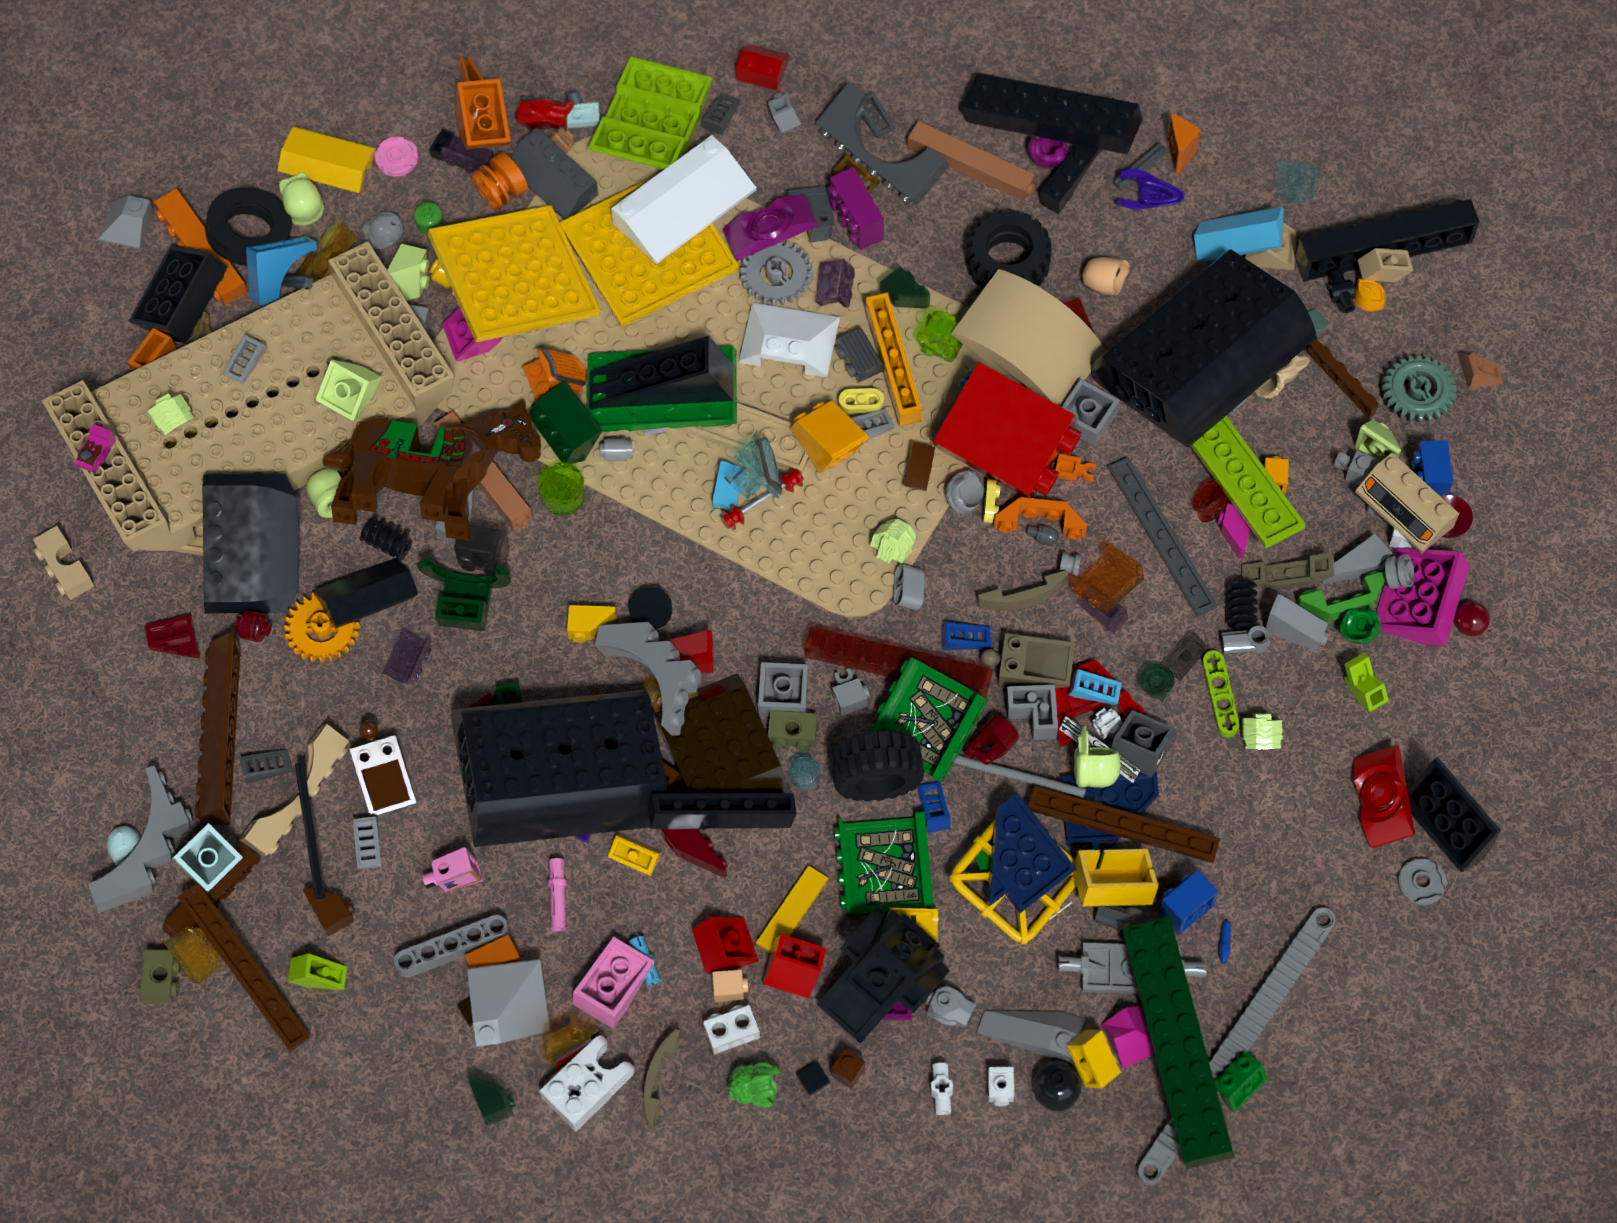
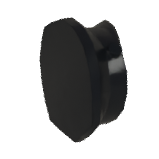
M643 588L634 595L628 606L633 623L649 622L656 630L665 626L671 620L672 600L661 588Z

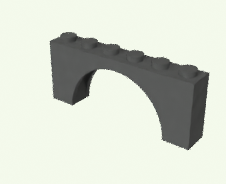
M848 82L816 122L821 128L819 132L828 140L832 136L837 141L835 145L843 152L848 149L853 153L851 157L860 165L864 162L869 166L867 171L875 178L880 175L885 179L883 184L891 191L896 188L901 192L899 197L907 204L912 201L917 205L950 164L931 147H928L916 158L902 163H886L871 157L864 148L860 134L861 118L870 99Z

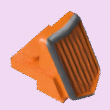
M541 348L537 350L540 359L523 366L536 401L563 381L568 383L576 395L583 392L582 387L586 384L587 370L571 354Z

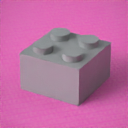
M1080 379L1062 408L1075 414L1077 422L1074 428L1082 432L1080 439L1095 447L1117 415L1120 400Z
M761 662L758 700L759 717H770V710L806 713L808 664Z

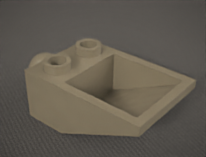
M1005 633L1002 655H999L993 649H987L981 655V662L988 668L995 667L997 664L1001 665L998 686L1055 685V688L1070 687L1075 642Z

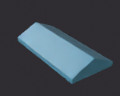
M1278 207L1201 221L1194 234L1197 261L1203 262L1218 259L1229 249H1232L1239 255L1282 248L1284 208Z

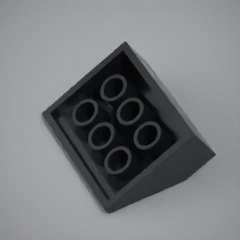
M170 245L129 322L148 331L154 328L170 336L173 341L186 344L228 267L210 253Z
M1436 757L1407 790L1411 813L1462 873L1478 864L1488 854L1501 829L1444 763Z

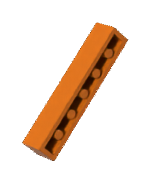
M177 188L154 201L157 209L154 211L160 223L164 221L167 224L165 228L171 238H177L178 242L176 244L178 247L210 253L228 267L223 279L214 291L213 297L216 301L221 300L224 306L248 293L245 283L231 263L219 256L211 248L205 235V227Z

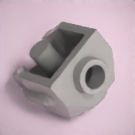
M940 986L936 992L931 993L926 1001V1004L929 1005L927 1016L948 1026L966 1027L976 1007L974 1003L967 1000L964 994L948 986Z

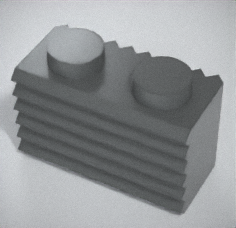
M862 328L838 338L836 352L841 360L845 359L847 363L846 368L851 378L855 376L859 383L882 372L883 363Z

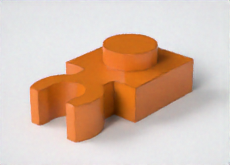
M1059 453L1055 470L1060 472L1058 476L1060 479L1077 482V478L1080 476L1087 482H1093L1094 475L1088 474L1087 471H1096V464L1092 462L1081 464L1082 458Z

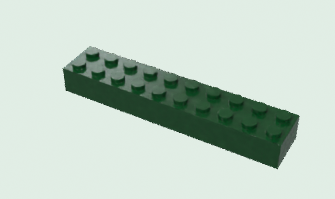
M1169 916L1122 928L1185 1168L1187 1170L1235 1158L1171 918Z

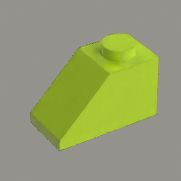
M309 953L291 958L288 982L308 988L344 990L347 966Z

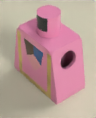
M466 847L433 860V872L422 875L427 889L439 885L445 892L483 881L478 861Z

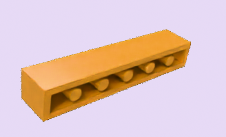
M888 293L866 297V313L879 358L883 363L882 368L899 426L922 422V407Z

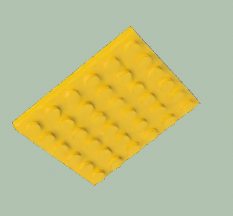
M652 178L559 222L567 240L621 328L739 271V264L713 224L707 226L658 264L654 263L613 224L611 208Z
M552 205L428 230L427 235L475 342L598 317L601 313Z

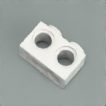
M743 1005L735 1006L728 1013L723 1015L716 1013L709 1016L706 1021H703L704 1029L714 1054L760 1038L759 1029L750 1005L745 1007ZM739 1020L749 1022L745 1028H739L736 1026V1023ZM717 1028L726 1030L722 1036L714 1035L713 1031Z

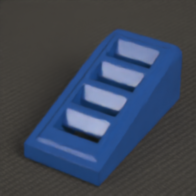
M945 622L941 628L942 650L990 649V626ZM969 632H973V641L969 640ZM978 632H982L983 642L978 641ZM959 633H963V640L959 639Z
M941 782L917 786L922 812H925L927 832L931 833L950 829L951 818ZM937 788V795L925 796L924 793L933 792L926 790ZM930 801H940L939 803L927 804ZM938 809H941V810H942L941 812H935V813H930V812H929V811L938 810Z

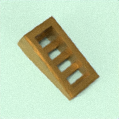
M848 154L842 158L831 173L834 176L843 172L846 166L849 169L854 167L859 177L861 175L864 176L863 184L868 180L872 181L867 187L869 194L881 182Z

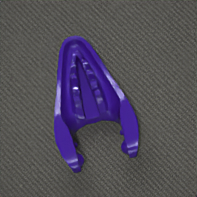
M1128 169L1119 173V178L1122 180H1133L1138 183L1139 197L1137 202L1120 198L1116 200V205L1129 209H1147L1175 205L1184 200L1182 190L1143 170Z

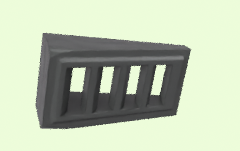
M874 91L866 95L870 99L868 105L872 103L873 107L864 110L862 119L874 136L879 138L896 127ZM877 110L878 113L871 117L869 116V113ZM880 116L883 118L882 120L874 124L873 120L879 118ZM884 123L888 125L880 131L877 129L878 126Z
M721 92L702 120V128L723 135L741 100ZM722 100H727L729 102H732L733 104L728 105L726 103H723ZM719 106L724 107V108H727V109H729V110H728V111L723 110V109L719 108ZM716 112L724 114V117L716 114Z
M287 749L239 758L246 784L293 772ZM282 757L284 767L279 768L277 758ZM269 760L273 761L274 769H270ZM263 762L265 769L262 771L259 768V763ZM250 765H254L255 772H250Z

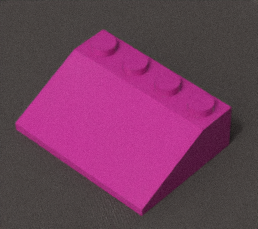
M1396 547L1394 556L1399 558L1400 555H1409L1414 567V582L1412 587L1404 588L1401 585L1398 589H1391L1386 579L1376 611L1381 621L1380 631L1424 645L1446 646L1470 567L1468 562L1459 551L1427 549L1421 553L1413 548Z

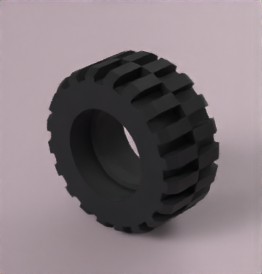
M1001 210L999 214L993 212L987 215V219H980L977 222V226L972 228L967 241L966 264L968 273L972 275L974 283L976 285L981 283V289L983 290L996 271L1000 269L1040 286L1049 272L1052 243L1048 237L1047 229L1045 227L1041 228L1042 223L1039 220H1032L1031 215L1027 213L1022 215L1016 210H1013V213ZM1015 243L1022 246L1030 256L1021 263L1006 265L995 261L988 252L998 244Z
M877 730L876 732L868 731L864 732V734H856L838 743L830 755L836 791L841 796L843 795L844 798H852L854 801H882L887 798H896L899 795L903 796L908 794V791L915 790L924 778L920 743L913 735H908L907 732Z

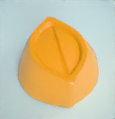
M1359 278L1355 287L1356 296L1354 299L1357 306L1365 311L1382 310L1387 298L1383 286L1376 281H1365L1363 278Z

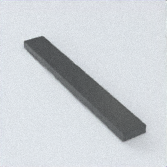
M1129 457L1109 465L1108 470L1196 617L1217 608L1216 601Z

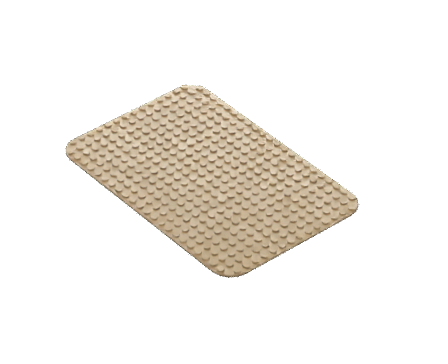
M594 135L577 141L573 148L566 153L597 181L599 195L578 213L652 178L664 170L589 150V145ZM535 195L526 210L548 205ZM747 198L712 223L732 255L733 252L723 229L743 213L758 212L766 208ZM555 212L559 222L563 221L564 219ZM807 231L787 240H789V248L797 244V252L804 249L803 258L807 255L809 256L808 264L812 263L811 271L813 272V277L810 278L811 285L806 286L807 292H800L801 298L793 297L792 303L785 300V305H781L777 301L775 306L840 317L828 377L805 374V365L763 359L761 366L739 363L752 303L764 304L763 298L756 301L755 295L750 296L748 290L743 288L744 282L740 280L742 275L740 268L743 267V259L737 261L739 271L621 328L572 248L601 310L598 317L504 336L489 352L462 361L455 360L444 328L433 342L455 376L451 393L444 397L437 408L447 414L453 411L458 419L464 423L492 412L511 410L521 402H526V412L530 413L536 399L523 366L540 359L537 350L541 348L574 355L586 368V384L582 387L583 392L577 394V397L586 409L588 354L662 350L708 335L718 347L733 346L736 349L737 403L791 423H795L794 419L801 413L806 412V414L813 412L812 408L820 402L826 404L833 400L839 406V396L844 390L864 388L880 390L884 395V406L882 409L885 408L895 425L894 429L867 440L856 453L821 474L809 458L802 473L804 478L802 487L795 485L793 493L782 488L781 495L779 492H776L744 513L745 522L743 525L739 522L735 524L736 530H733L731 527L727 529L723 524L721 517L723 516L722 511L725 509L713 508V495L720 461H726L744 469L737 507L741 510L774 489V487L767 484L761 459L683 430L666 427V432L644 436L643 430L602 432L585 461L564 466L533 423L531 427L540 436L541 457L538 461L831 613L847 618L870 615L882 609L893 597L894 574L896 568L901 563L895 560L887 563L877 558L879 550L875 547L873 548L870 544L878 528L885 524L886 521L899 519L911 525L917 537L910 555L902 564L912 567L949 507L948 500L946 499L948 482L958 472H963L967 469L972 470L968 465L937 449L933 443L934 438L963 390L960 386V381L970 369H975L977 363L980 362L1022 386L1024 384L989 358L988 361H985L951 335L969 310V307L831 239L810 243ZM787 240L782 241L781 246H784ZM786 264V274L787 278L790 280L792 278L793 271L788 264ZM764 267L761 269L760 276L765 283L772 286H782L781 284H771L767 280L766 269ZM888 293L922 407V422L899 426L883 368L881 373L858 383L855 376L850 377L845 359L841 360L836 352L839 337L862 328L879 356L866 313V297ZM769 301L767 304H764L773 306L772 301ZM852 401L847 402L848 405L854 404ZM870 401L869 403H870V404H876L877 402H876V401ZM846 413V414H847L850 418H852V417H856V416L863 415V414H866V413ZM880 417L877 418L878 421H879V423H880V425H884V424L882 423ZM607 438H626V440H632L633 458L627 459V461H605V457H600V443H604ZM913 442L935 447L927 491L904 487ZM766 462L770 479L779 484L775 465ZM777 466L779 477L780 473L789 474L788 469Z

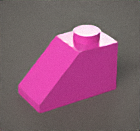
M1227 503L1226 511H1221L1218 524L1222 525L1221 533L1239 558L1243 559L1250 527L1234 505Z

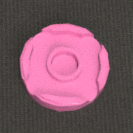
M400 136L390 137L382 141L375 152V162L379 170L386 175L394 177L404 176L416 167L419 159L415 144Z

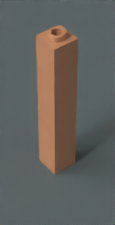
M920 121L917 122L908 137L909 149L921 154L928 147H931L950 164V168L1017 199L1025 201L1027 196H1032L1036 189V184L1034 183L1035 174Z
M452 411L435 422L434 426L438 434L439 428H457L462 422ZM492 461L486 476L478 486L513 531L518 527L523 528L532 519L531 509Z

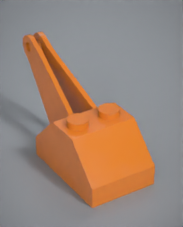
M459 56L458 67L462 82H457L455 86L456 120L459 136L465 149L509 145L511 140L501 80H484L470 56H466L465 61L462 56Z

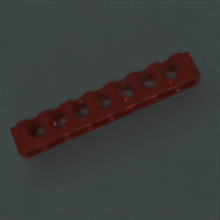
M810 627L805 645V658L898 680L902 675L900 673L902 665L906 660L910 661L912 657L986 698L988 697L992 682L993 669L814 627Z

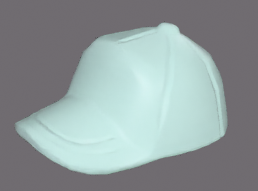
M129 826L115 828L107 839L108 853L117 867L132 853L142 838L137 830Z

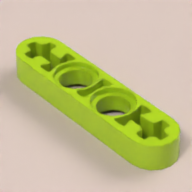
M1211 650L1204 655L1202 666L1218 732L1222 736L1230 738L1235 736L1239 730V719L1224 657L1220 652ZM1211 657L1218 661L1216 665L1217 672L1214 673L1212 663H1207ZM1216 678L1222 679L1225 686L1220 689L1215 688L1212 685V681ZM1219 700H1226L1230 707L1226 710H1221L1217 707V702ZM1229 715V724L1234 725L1231 731H1228L1227 727H1223L1226 721L1225 716Z

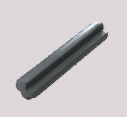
M1157 143L1126 170L1139 169L1145 171L1166 153L1165 147ZM1118 176L1114 179V185L1119 190H1122L1133 180H1122Z
M285 274L281 286L311 289L314 280L312 277Z

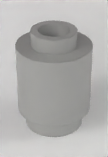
M626 438L605 439L604 443H600V457H605V461H627V459L633 458L632 440H626Z

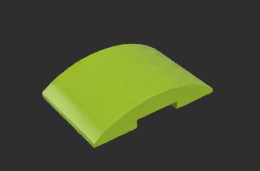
M630 56L617 84L615 97L606 116L602 117L589 145V150L666 169L688 151L706 105L713 77Z

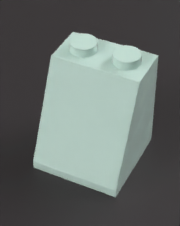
M208 823L172 860L208 892L243 857Z

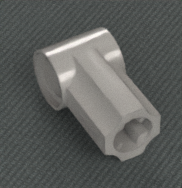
M1255 626L1245 631L1222 633L1224 654L1250 651L1262 653L1268 647L1269 633L1262 626ZM1255 637H1260L1264 641L1256 643L1252 639Z

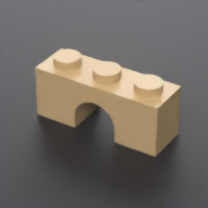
M58 526L33 539L36 545L33 551L40 561L43 559L46 561L47 565L44 568L50 578L56 577L58 582L55 586L62 596L66 594L69 600L94 587L79 560L71 565L60 564L62 558L71 553L72 550Z

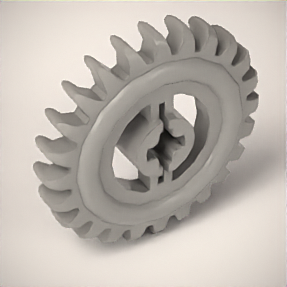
M787 240L784 246H781L780 242L776 246L773 245L747 256L748 261L743 259V267L740 268V273L742 274L740 280L744 282L743 288L748 290L750 296L755 295L756 301L763 298L764 304L772 301L773 306L776 305L777 301L781 305H785V300L792 303L793 297L801 298L800 292H807L806 286L811 285L810 278L813 277V272L811 271L812 263L808 264L809 256L807 255L803 258L804 249L797 252V244L789 248L790 244L789 240ZM786 264H788L793 271L792 278L790 280L787 278ZM763 267L766 269L767 280L771 284H781L782 286H772L765 283L760 276L761 269Z

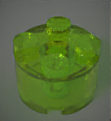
M933 311L932 315L930 313L927 315L916 337L922 347L921 351L923 354L930 357L935 355L950 363L954 361L963 346L962 342L951 335L958 325L955 322L956 317L942 311Z
M559 462L550 468L547 467L540 474L538 480L540 498L543 506L549 512L556 515H573L582 507L586 499V489L583 476L576 466L570 463Z

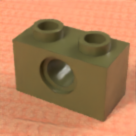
M770 710L768 737L772 746L777 749L795 746L798 750L804 751L815 748L818 723L817 714ZM789 729H796L798 733L790 735L787 731Z
M145 950L140 997L144 1003L173 1004L174 996H178L179 983L176 982V973L181 972V959L178 958L174 950ZM167 973V977L164 980L156 981L160 974Z

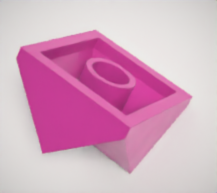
M1143 1006L1124 1008L1101 1025L1122 1068L1155 1055Z

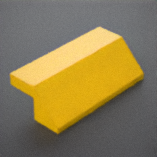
M293 126L281 149L277 171L293 176L304 173L309 180L361 193L365 173L371 169L373 164L375 147Z

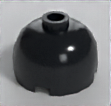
M1064 1061L1045 1063L1038 1069L1033 1079V1093L1036 1100L1052 1111H1063L1071 1108L1078 1100L1082 1091V1081L1078 1071L1071 1064Z

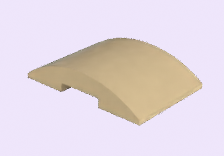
M1000 269L996 271L951 333L952 336L985 361H988L990 358L1022 382L1026 388L1060 407L1063 406L1079 380L1085 381L1093 369L1094 362L1106 351L1091 329L1061 301L1028 280Z

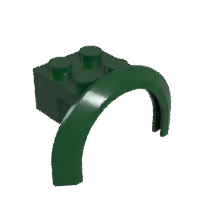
M426 558L417 563L418 569L424 575L445 583L443 596L438 597L435 615L439 626L485 631L492 589L508 586L511 583L509 573L502 566L496 565L498 572H495V575L469 576L445 570L436 565L432 558Z

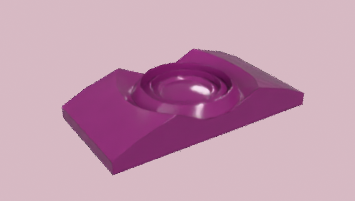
M792 195L777 198L769 207L763 208L758 212L741 214L728 224L723 231L736 261L815 228L818 224L805 196Z

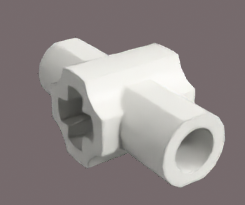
M936 1063L933 1064L934 1081L931 1082V1096L935 1098L936 1114L948 1115L951 1114L950 1096L953 1094V1082L949 1080L948 1064ZM939 1085H945L944 1093L939 1092Z

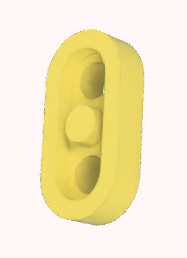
M876 388L847 389L839 396V406L846 413H870L883 408L884 395ZM852 401L854 404L848 405L847 402ZM870 401H876L877 403H876V404H870L869 402H870Z
M993 479L986 480L983 510L984 523H993L995 515L999 513V506L995 505V498L999 499L1000 485H996L997 482Z

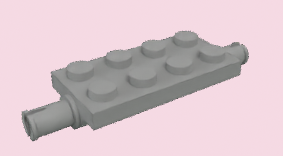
M1083 943V955H1081V958L1059 956V972H1080V975H1082V992L1140 994L1127 944ZM1182 959L1186 976L1206 977V962H1184V959Z

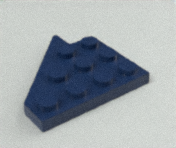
M1016 793L996 808L987 904L991 906L1002 896L1006 895L1018 912L1021 913L1075 871L1076 868L1019 794Z

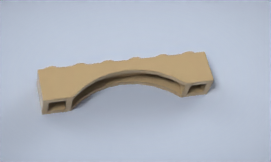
M328 724L321 726L307 745L308 758L305 773L309 797L311 798L319 791L320 786L318 784L323 778L326 779L334 770L332 765L335 760H340L348 750L346 745L349 740ZM297 790L287 804L275 813L253 820L239 841L261 857L268 854L272 855L279 846L277 842L282 835H287L293 827L292 820L295 816L299 817L302 814L299 791Z

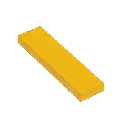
M808 866L756 941V945L771 954L774 939L777 936L783 934L790 937L829 881V878Z

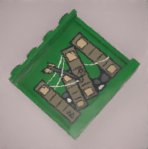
M911 657L910 661L906 660L900 670L902 675L899 681H894L889 690L891 695L887 703L883 702L877 712L880 716L876 723H871L867 732L897 730V732L903 731L907 732L908 735H913L920 743L924 772L935 780L944 782L989 699Z
M916 812L915 818L843 824L842 818L839 819V827H834L835 842L840 841L841 846L840 850H836L837 864H842L843 872H838L839 887L844 886L845 895H840L841 910L846 909L847 917L870 915L877 906L885 913H888L890 908L933 909L934 901L925 812Z

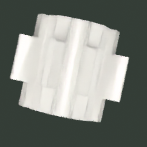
M1104 708L1095 714L1096 717L1092 720V725L1100 737L1105 739L1109 736L1112 739L1123 725V722L1115 710L1111 708L1106 711Z

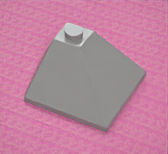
M541 959L467 968L476 1047L504 1043L550 1031Z

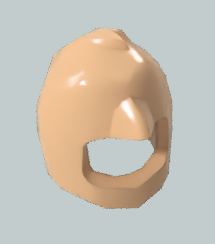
M1094 258L1086 264L1082 274V281L1084 285L1096 293L1118 295L1129 273L1130 265L1128 261L1122 259ZM1119 267H1120V272H1119L1118 276H1116L1117 271H1118V269H1119Z

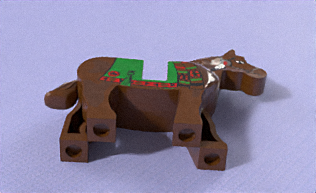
M521 402L511 410L497 411L476 417L457 428H439L431 454L420 452L417 424L385 418H374L363 422L355 429L351 439L341 443L333 451L323 456V465L328 469L342 471L352 465L349 472L340 480L331 505L333 522L356 525L358 520L357 510L377 512L376 493L386 487L406 494L423 496L420 502L422 519L444 522L446 538L469 541L468 496L486 476L488 467L497 452L504 451L509 454H519L520 458L526 462H534L541 457L540 436L531 428V415L526 412V402Z

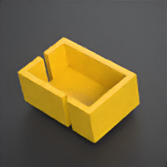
M1148 849L1104 850L1098 869H1096L1100 856L1099 850H1078L1074 863L1076 870L1073 873L1082 906L1153 904L1158 883L1154 869H1152L1153 865Z

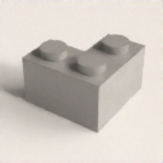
M1055 685L1007 687L1008 719L1031 718L1033 740L1057 739L1058 722Z

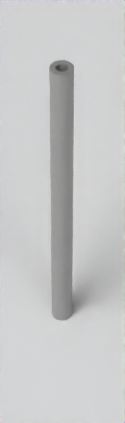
M958 755L954 764L1081 798L1085 797V788L994 764L984 765L976 759L970 760L961 755Z

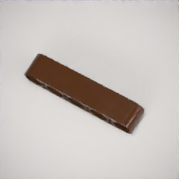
M242 842L238 843L234 849L243 858L208 892L202 888L216 908L219 907L218 904L222 899L225 901L236 889L234 886L238 882L241 883L252 871L250 869L260 862V856ZM182 904L168 917L162 927V930L180 945L185 944V939L189 935L192 936L199 929Z

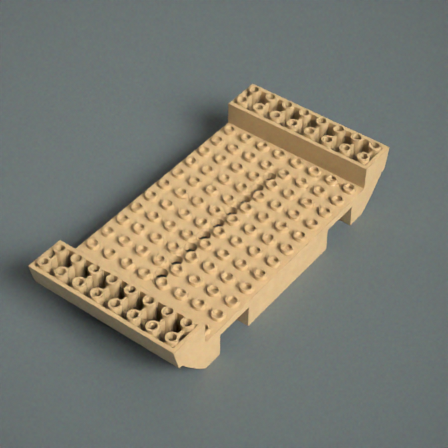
M368 241L328 260L331 275L312 283L313 287L311 289L302 288L90 392L82 380L41 400L75 459L90 435L89 430L92 424L112 431L115 443L99 469L95 473L83 468L81 469L122 540L134 552L137 550L174 551L196 540L193 527L203 522V474H286L293 489L296 490L306 485L313 474L326 469L323 465V456L333 451L341 443L351 439L355 429L363 422L374 418H385L417 424L419 427L433 413L444 397L451 393L455 378L454 374ZM245 334L263 343L267 349L244 384H241L222 373ZM251 347L246 349L252 353L255 352V349ZM246 354L242 355V357L247 360L251 359V357ZM331 360L360 365L381 376L374 397L355 421L316 401L328 369L327 364ZM241 361L237 362L238 365L246 368V364ZM235 368L231 371L239 376L243 373ZM311 370L320 372L316 377H309L307 375ZM291 380L299 382L296 387H289L287 385ZM271 390L279 392L276 397L267 396V393ZM169 393L171 398L181 394L190 407V412L194 419L183 423L167 435H164L162 430H156L155 425L152 424L153 422H151L146 413L153 407L155 401ZM251 400H256L259 402L258 405L253 408L248 407L247 403ZM231 410L238 412V415L233 418L226 416ZM211 420L218 422L217 426L213 428L206 427V423ZM193 430L197 432V435L193 438L185 436L188 431ZM168 441L177 442L173 448L165 447Z

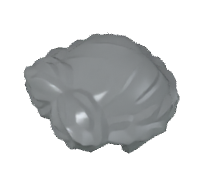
M382 212L361 225V232L364 235V243L368 241L373 250H376L377 248L383 249L396 246L402 240L405 228L402 219L397 214Z
M967 469L963 472H958L948 482L946 499L951 509L958 514L971 513L972 510L979 506L980 499L984 497V486L973 470Z

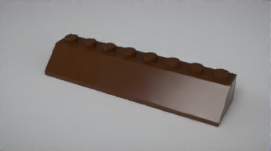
M227 633L209 642V651H205V664L208 665V672H204L203 676L204 686L207 687L206 694L202 695V706L205 708V716H201V729L204 730V734L199 740L202 759L198 760V773L201 774V781L197 782L196 785L199 804L195 805V817L199 819L202 825H207L208 823L210 825L231 824L241 649L234 633Z

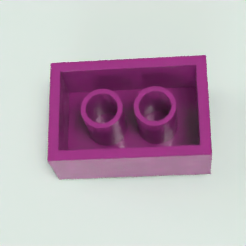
M854 167L830 177V187H828L830 198L828 200L833 211L837 210L841 226L843 228L847 227L851 243L853 245L857 244L858 248L862 250L884 240V218Z

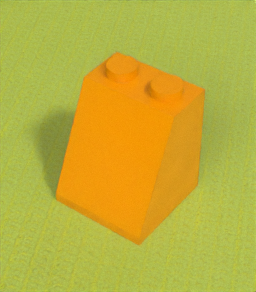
M833 400L826 404L820 402L812 408L813 412L806 414V412L801 413L794 419L795 423L790 428L820 474L856 453L869 439L868 435Z

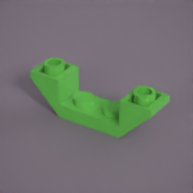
M1373 571L1364 577L1362 587L1365 595L1362 593L1357 594L1346 601L1336 600L1327 606L1321 590L1315 592L1309 590L1299 596L1297 605L1328 623L1344 618L1345 614L1351 609L1372 610L1386 582L1385 571Z

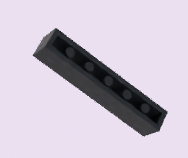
M794 793L653 794L648 806L650 829L791 828L797 814Z

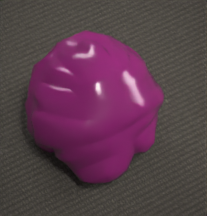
M1034 137L1029 141V153L1037 166L1044 168L1058 167L1068 156L1066 142Z

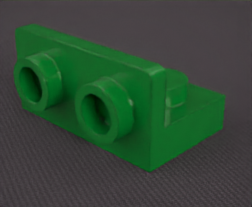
M1243 1052L1214 1082L1217 1091L1223 1095L1226 1106L1235 1113L1268 1079L1263 1064L1247 1052Z

